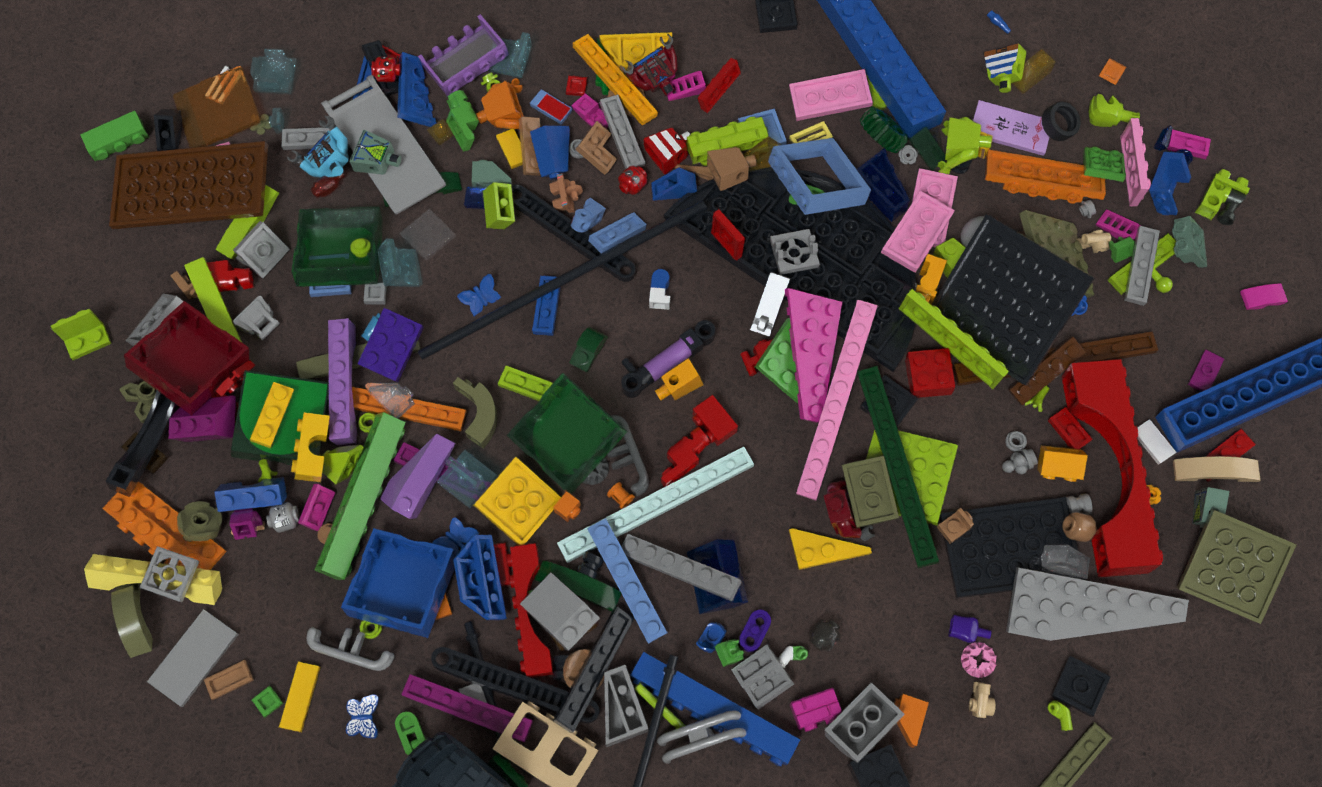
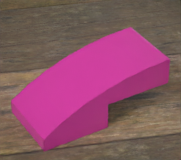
M587 94L581 96L571 105L575 112L591 127L596 121L604 128L609 127L598 103Z
M1269 284L1240 291L1247 310L1262 309L1266 306L1282 305L1288 302L1282 284Z

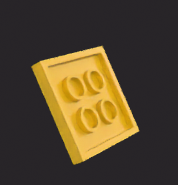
M515 457L473 506L518 546H521L530 539L552 513L553 507L561 497Z

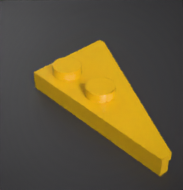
M789 529L799 570L872 553L870 547L797 529Z

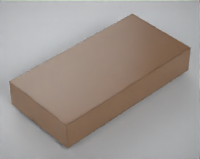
M246 660L204 679L211 700L217 699L254 681Z

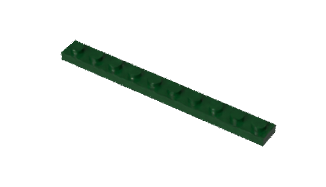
M875 366L857 371L917 568L939 563L937 552L878 367Z

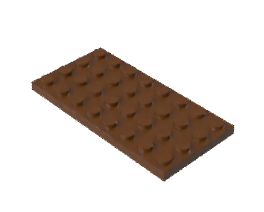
M265 141L117 155L109 226L112 229L263 216L268 144Z

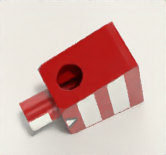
M669 128L643 139L645 151L664 175L687 158L686 141L690 135L688 131L679 136L673 128Z

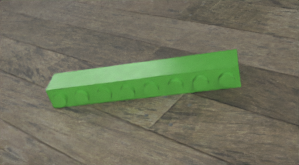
M385 412L376 414L314 571L337 580H345L352 570L351 562L353 557L359 552L360 545L358 544L361 537L367 531L366 523L368 518L374 513L375 500L380 496L383 489L381 486L382 482L390 472L389 464L391 459L396 456L398 450L396 446L405 433L403 428L406 422Z

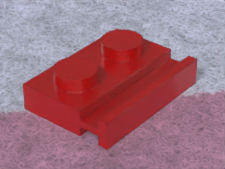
M249 360L232 372L233 374L218 387L216 392L221 397L228 392L232 394L245 383L246 372L249 373L256 365Z

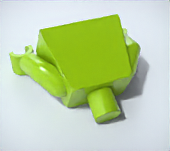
M968 117L950 118L949 121H944L943 125L945 128L941 130L948 136L945 156L947 163L944 161L938 162V167L941 169L938 172L949 174L952 168L977 158L979 147L991 148L992 136H981V125Z

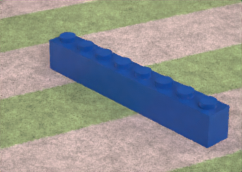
M643 652L630 675L634 680L632 683L634 685L641 683L644 687L646 686L653 690L652 694L658 698L665 674L663 669L667 665ZM679 671L676 672V675H673L667 699L672 701L671 705L680 711H683L685 708L692 712L690 716L697 721L727 711H739L741 713L739 720L725 721L711 726V728L719 733H722L723 730L743 728L746 730V736L731 740L738 744H742V742L750 745L749 749L760 756L762 753L770 756L769 761L779 767L782 764L788 765L800 739Z

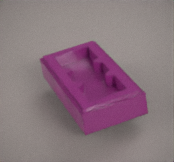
M1205 350L1187 385L1201 392L1211 388L1224 358Z

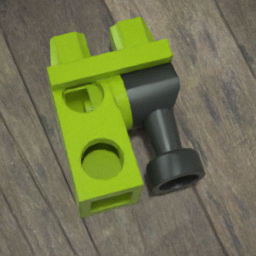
M1221 169L1211 180L1195 213L1212 220L1219 211L1221 204L1224 203L1227 205L1226 209L1220 212L1217 220L1223 225H1232L1235 220L1234 211L1245 200L1250 190L1247 187L1248 180L1243 177H1238L1236 181L1230 180L1231 173Z

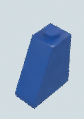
M542 126L530 131L541 177H549L550 180L557 179V175L568 172L569 126Z

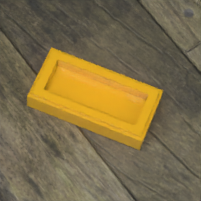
M510 129L496 135L511 169L523 165L521 142L515 130Z

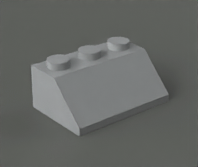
M163 293L126 339V342L132 346L137 344L144 336L154 331L163 319L183 301L177 296Z
M870 683L825 729V737L842 753L858 763L905 714L875 685Z

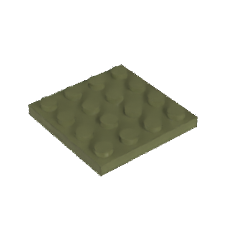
M1028 210L1019 213L1026 237L1088 273V266L1083 258L1082 246L1077 240V228L1074 223ZM1093 283L1085 293L1087 298L1094 295Z
M1212 509L1177 589L1261 624L1297 544Z

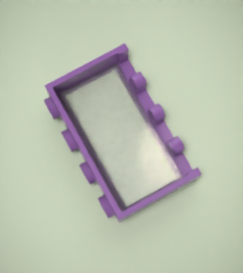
M481 14L477 16L481 26L472 30L469 25H466L463 28L465 36L458 41L454 36L448 37L447 40L450 46L443 51L438 46L433 47L434 57L426 62L422 55L418 56L424 69H426L447 97L509 55L505 43Z

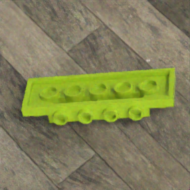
M911 289L906 295L899 310L945 349L949 348L950 353L989 387L994 389L1009 372L1006 366L1001 361L995 360L986 348L976 344L968 333H963L953 320L943 316L939 308L929 304L921 293Z

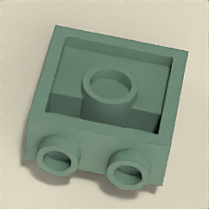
M1191 216L1175 219L1172 232L1176 239L1174 246L1176 257H1179L1184 263L1194 262L1198 267H1207L1204 230Z

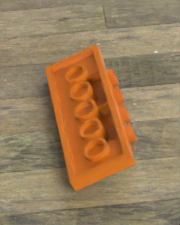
M989 149L987 151L985 180L1003 183V190H1008L1012 194L1021 192L1027 193L1031 197L1039 195L1048 197L1050 200L1063 199L1071 204L1082 202L1083 197L1103 200L1105 197V179L1084 175V165Z
M139 481L130 497L117 492L102 508L119 522L118 528L126 534L129 531L134 534L132 539L141 546L147 544L150 547L148 552L154 555L158 546L198 560L197 568L211 570L227 552L212 539L206 541H186L177 528V516L179 513ZM171 558L165 559L166 561L163 564H169ZM180 560L177 563V566H184Z

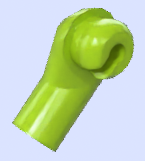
M1051 701L1047 709L1060 720L1061 730H1073L1070 710L1058 701Z

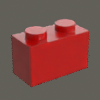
M713 395L693 408L692 420L697 427H703L710 443L715 442L719 446L737 433L738 425Z

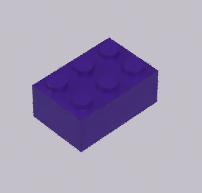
M384 308L359 359L358 365L398 383L424 327L417 322Z

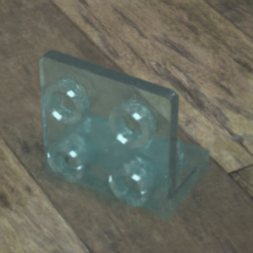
M522 32L521 38L517 39V41L501 38L507 47L509 55L504 60L490 67L489 72L522 78L532 47L530 34ZM494 43L492 45L491 50L496 47Z
M386 238L377 249L384 286L420 287L423 283L416 250L397 249L394 239Z

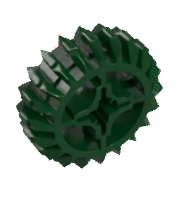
M871 106L860 118L861 125L867 131V134L886 150L897 153L906 145L908 141L907 134L904 133V130L901 129V126L881 109Z

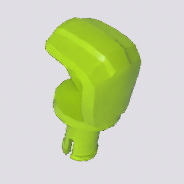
M1097 94L1091 99L1089 104V121L1094 126L1112 127L1113 125L1117 126L1120 121L1129 123L1131 118H1140L1139 112L1124 110L1123 103H1119L1114 96L1107 103L1102 94Z

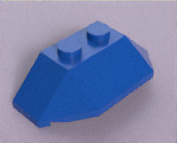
M473 535L453 559L460 602L486 620H505L507 618L492 535Z

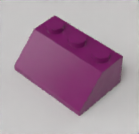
M236 396L210 398L192 416L180 407L169 419L168 439L193 442L234 438Z

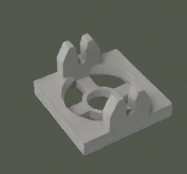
M810 229L770 236L771 246L780 275L819 267L820 264L817 257L818 244L815 243V235H811ZM794 239L802 240L808 247L800 248L795 244ZM788 241L789 247L787 251L780 250L781 245ZM797 249L800 255L798 257H791L789 250ZM810 253L808 260L801 263L800 258L802 255ZM783 258L792 260L794 264L787 263Z
M157 546L140 588L183 602L199 561ZM171 558L169 565L162 568L158 567V564L164 559ZM179 560L185 566V576L178 574L176 569ZM167 568L174 570V576L170 580H165L163 577V572ZM154 573L159 574L162 580L159 587L154 581ZM175 580L182 582L178 588L166 591L169 583Z

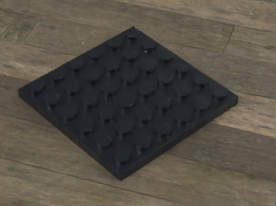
M986 214L932 305L939 308L942 315L947 319L953 320L963 333H968L976 344L986 348L995 360L1001 361L1009 371L1008 375L1020 383L1028 385L1095 277L998 219Z

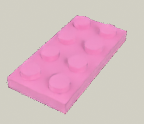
M865 69L789 84L796 121L871 107L873 104Z
M1131 118L1120 136L1122 153L1124 154L1129 206H1138L1151 187L1150 179L1147 178L1148 162L1145 161L1144 157L1146 147L1142 143L1143 127L1140 126L1139 118Z
M919 168L912 203L919 192L922 191L952 209L958 176ZM949 221L933 247L945 242Z
M920 191L883 247L881 253L916 273L955 210Z

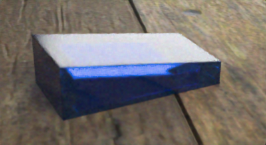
M1171 125L1162 129L1154 145L1155 149L1162 151L1168 147L1173 129Z

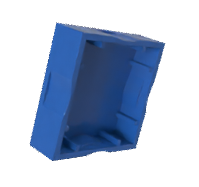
M373 528L362 555L360 568L352 579L341 608L349 617L428 638L455 569L453 559L456 553L454 549L428 542L412 541L401 535Z

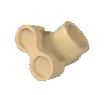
M1096 230L1089 234H1083L1082 238L1077 240L1081 244L1082 249L1092 247L1093 253H1098L1099 251L1104 252L1110 249L1108 243L1111 242L1110 233H1103V230Z
M974 682V697L970 698L969 710L973 712L972 716L986 718V715H994L995 699L988 698L990 695V684Z

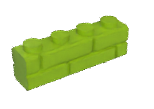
M749 117L743 122H730L725 127H712L703 133L693 132L687 137L686 145L692 163L697 164L707 161V151L734 147L739 148L740 151H745L767 145L769 136L762 117Z

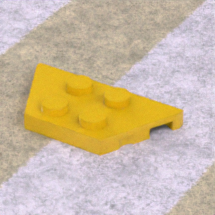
M672 32L600 35V42L616 66L620 69L621 65L627 69L628 63L625 60L630 61L634 65L659 47L663 46L664 48L665 46L662 45L659 39L662 37L663 41L667 42L669 39L667 34L672 37Z

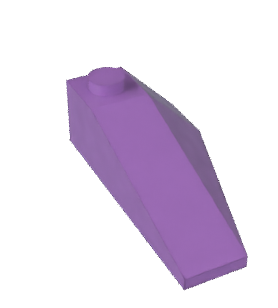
M436 434L389 480L380 499L401 515L409 519L417 518L456 443Z

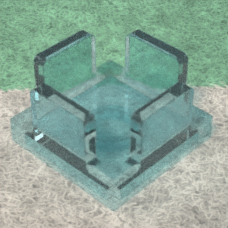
M264 49L266 57H253L250 74L254 80V92L292 94L297 67L296 58H287L282 49Z

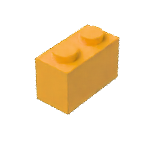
M1041 445L1037 470L1046 479L1062 477L1070 482H1076L1077 479L1084 480L1088 455L1083 450Z

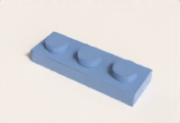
M633 212L591 234L588 241L602 254L644 231L647 224Z

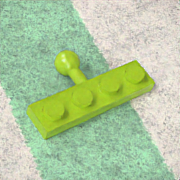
M1169 233L1158 241L1152 271V278L1156 282V288L1162 293L1169 292L1173 286L1170 278L1162 277L1156 270V268L1175 255L1174 246L1176 241ZM1131 262L1108 279L1121 295L1126 292Z

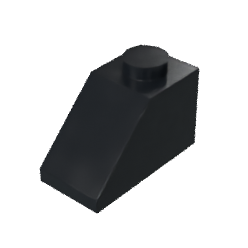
M161 109L154 114L157 151L176 150L179 146L183 127L181 110Z

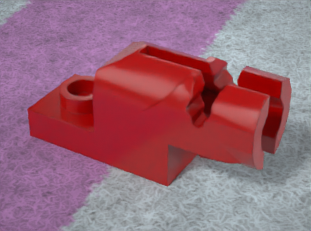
M228 260L207 262L219 292L237 291L239 284L243 290L254 288L252 270L250 271V268H234L233 270Z
M700 427L690 432V439L684 436L669 448L667 458L674 468L669 467L662 473L661 484L664 487L676 482L699 465L697 455L710 444L708 437Z

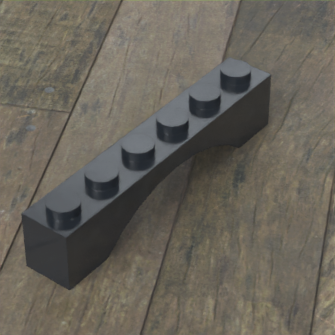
M159 391L156 392L150 411L138 435L124 455L115 463L105 481L111 490L128 497L131 496L166 433L170 417L179 409L177 404Z

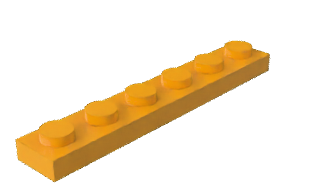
M589 34L573 42L575 51L614 95H619L622 104L642 126L657 117V110Z

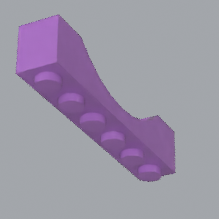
M348 318L328 320L329 440L335 445L357 444V421L352 396V360L356 347V326Z

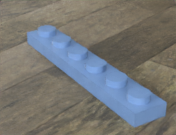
M605 518L587 528L648 644L667 634L607 519Z

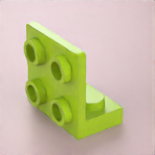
M90 309L81 310L76 315L67 319H60L51 325V329L65 342L72 360L112 344L104 323Z

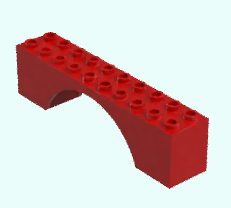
M1121 359L1071 363L1061 377L1067 409L1074 418L1093 427L1107 441L1117 458L1122 478L1121 497L1115 513L1108 523L1102 525L1091 539L1098 578L1148 574L1162 565L1163 553L1158 547L1159 533L1157 528L1154 527L1155 513L1154 509L1150 506L1149 499L1151 493L1149 487L1146 486V468L1142 466V448L1138 446V428L1134 426V408L1130 406V388L1126 386L1125 380L1126 368L1122 365Z

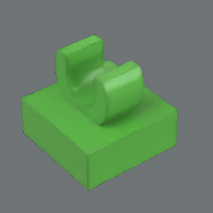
M1118 237L1117 243H1113L1112 240L1109 242V248L1112 251L1111 258L1115 263L1133 255L1134 241L1131 237L1126 239Z
M733 639L715 646L723 667L744 659L743 650L740 651L738 646L739 640Z

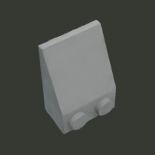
M552 573L520 603L565 650H570L600 619Z

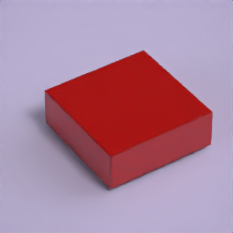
M568 76L566 95L583 96L586 92L587 77Z

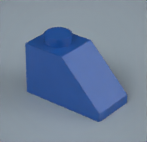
M679 167L651 183L653 200L678 199L687 193L697 192L695 174Z

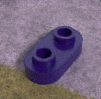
M756 610L750 615L739 638V644L744 651L754 652L760 647L771 624V617L766 611ZM756 619H763L764 624L761 626L757 625ZM749 637L753 638L754 644L748 645L746 639Z

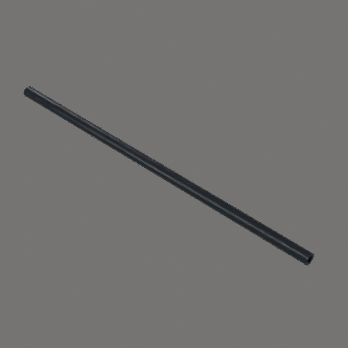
M704 201L687 208L418 350L421 359L423 360L707 210Z

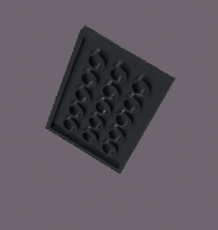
M1066 497L963 510L967 511L973 518V527L951 544L944 537L956 599L1013 591L1016 567L1085 580L1076 541L1066 537L1062 527L1064 519L1070 514ZM955 512L941 513L940 522L942 523Z

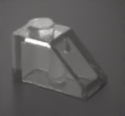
M367 383L365 385L370 395L391 416L397 419L415 404L412 399L413 393L406 386L402 388L398 383Z
M1044 545V552L1041 557L1044 568L1053 573L1082 579L1088 578L1089 557L1069 545Z

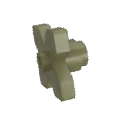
M145 381L139 385L128 383L120 388V392L127 402H138L134 412L140 422L144 423L157 390Z

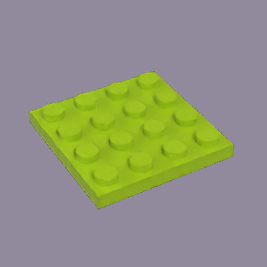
M875 430L866 460L883 456ZM898 431L926 521L938 526L958 445ZM893 491V495H894V499H895V503H896L898 515L901 516V513H900V510H899V507H898V503H897V500H896V497H895V494H894V491Z

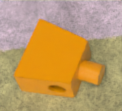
M688 358L664 374L661 378L665 384L654 391L660 401L669 395H672L674 400H677L703 386V382Z

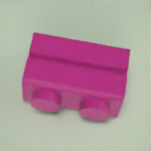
M833 688L790 703L798 729H805V732L818 728L817 724L824 721L826 725L831 724L842 713Z

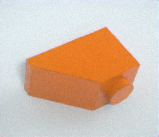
M902 694L899 699L895 698L894 704L905 714L897 722V725L909 747L914 748L918 744L929 702Z

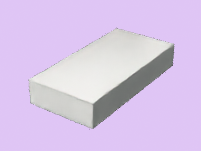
M1150 419L1137 427V439L1158 465L1176 453Z

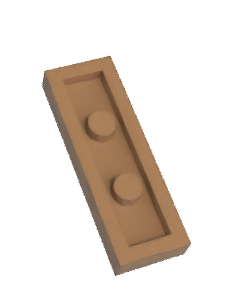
M521 117L519 119L523 174L540 176L530 131L540 128V118Z

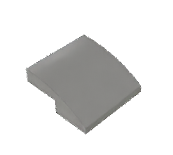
M765 645L731 669L741 687L745 689L758 710L794 685L790 676L768 645Z

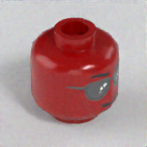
M629 166L618 177L620 190L625 194L636 195L647 184L646 172L640 166Z

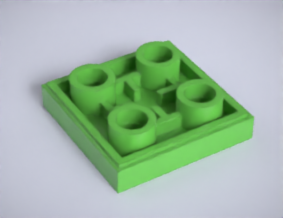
M1098 147L1084 148V175L1124 182L1126 174L1123 153L1116 150H1101Z

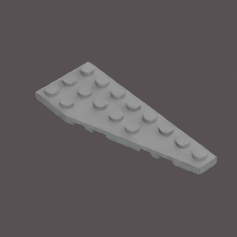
M1016 567L1006 632L1052 641L1186 622L1189 600Z

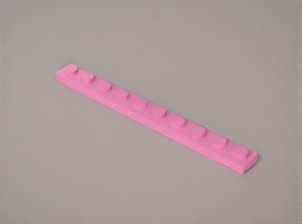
M857 300L796 495L817 500L878 305Z

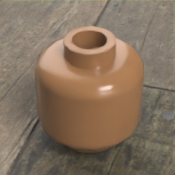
M1073 512L1063 521L1064 533L1071 540L1087 542L1096 533V523L1090 515Z

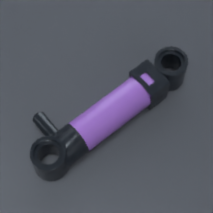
M708 320L698 322L695 332L691 328L679 336V340L638 369L635 368L628 358H624L621 363L629 373L625 374L621 381L623 394L629 398L639 396L645 388L690 356L693 357L702 351L703 346L709 345L714 341V324ZM708 331L710 334L703 336L700 332ZM629 383H635L637 385L633 389L627 387Z

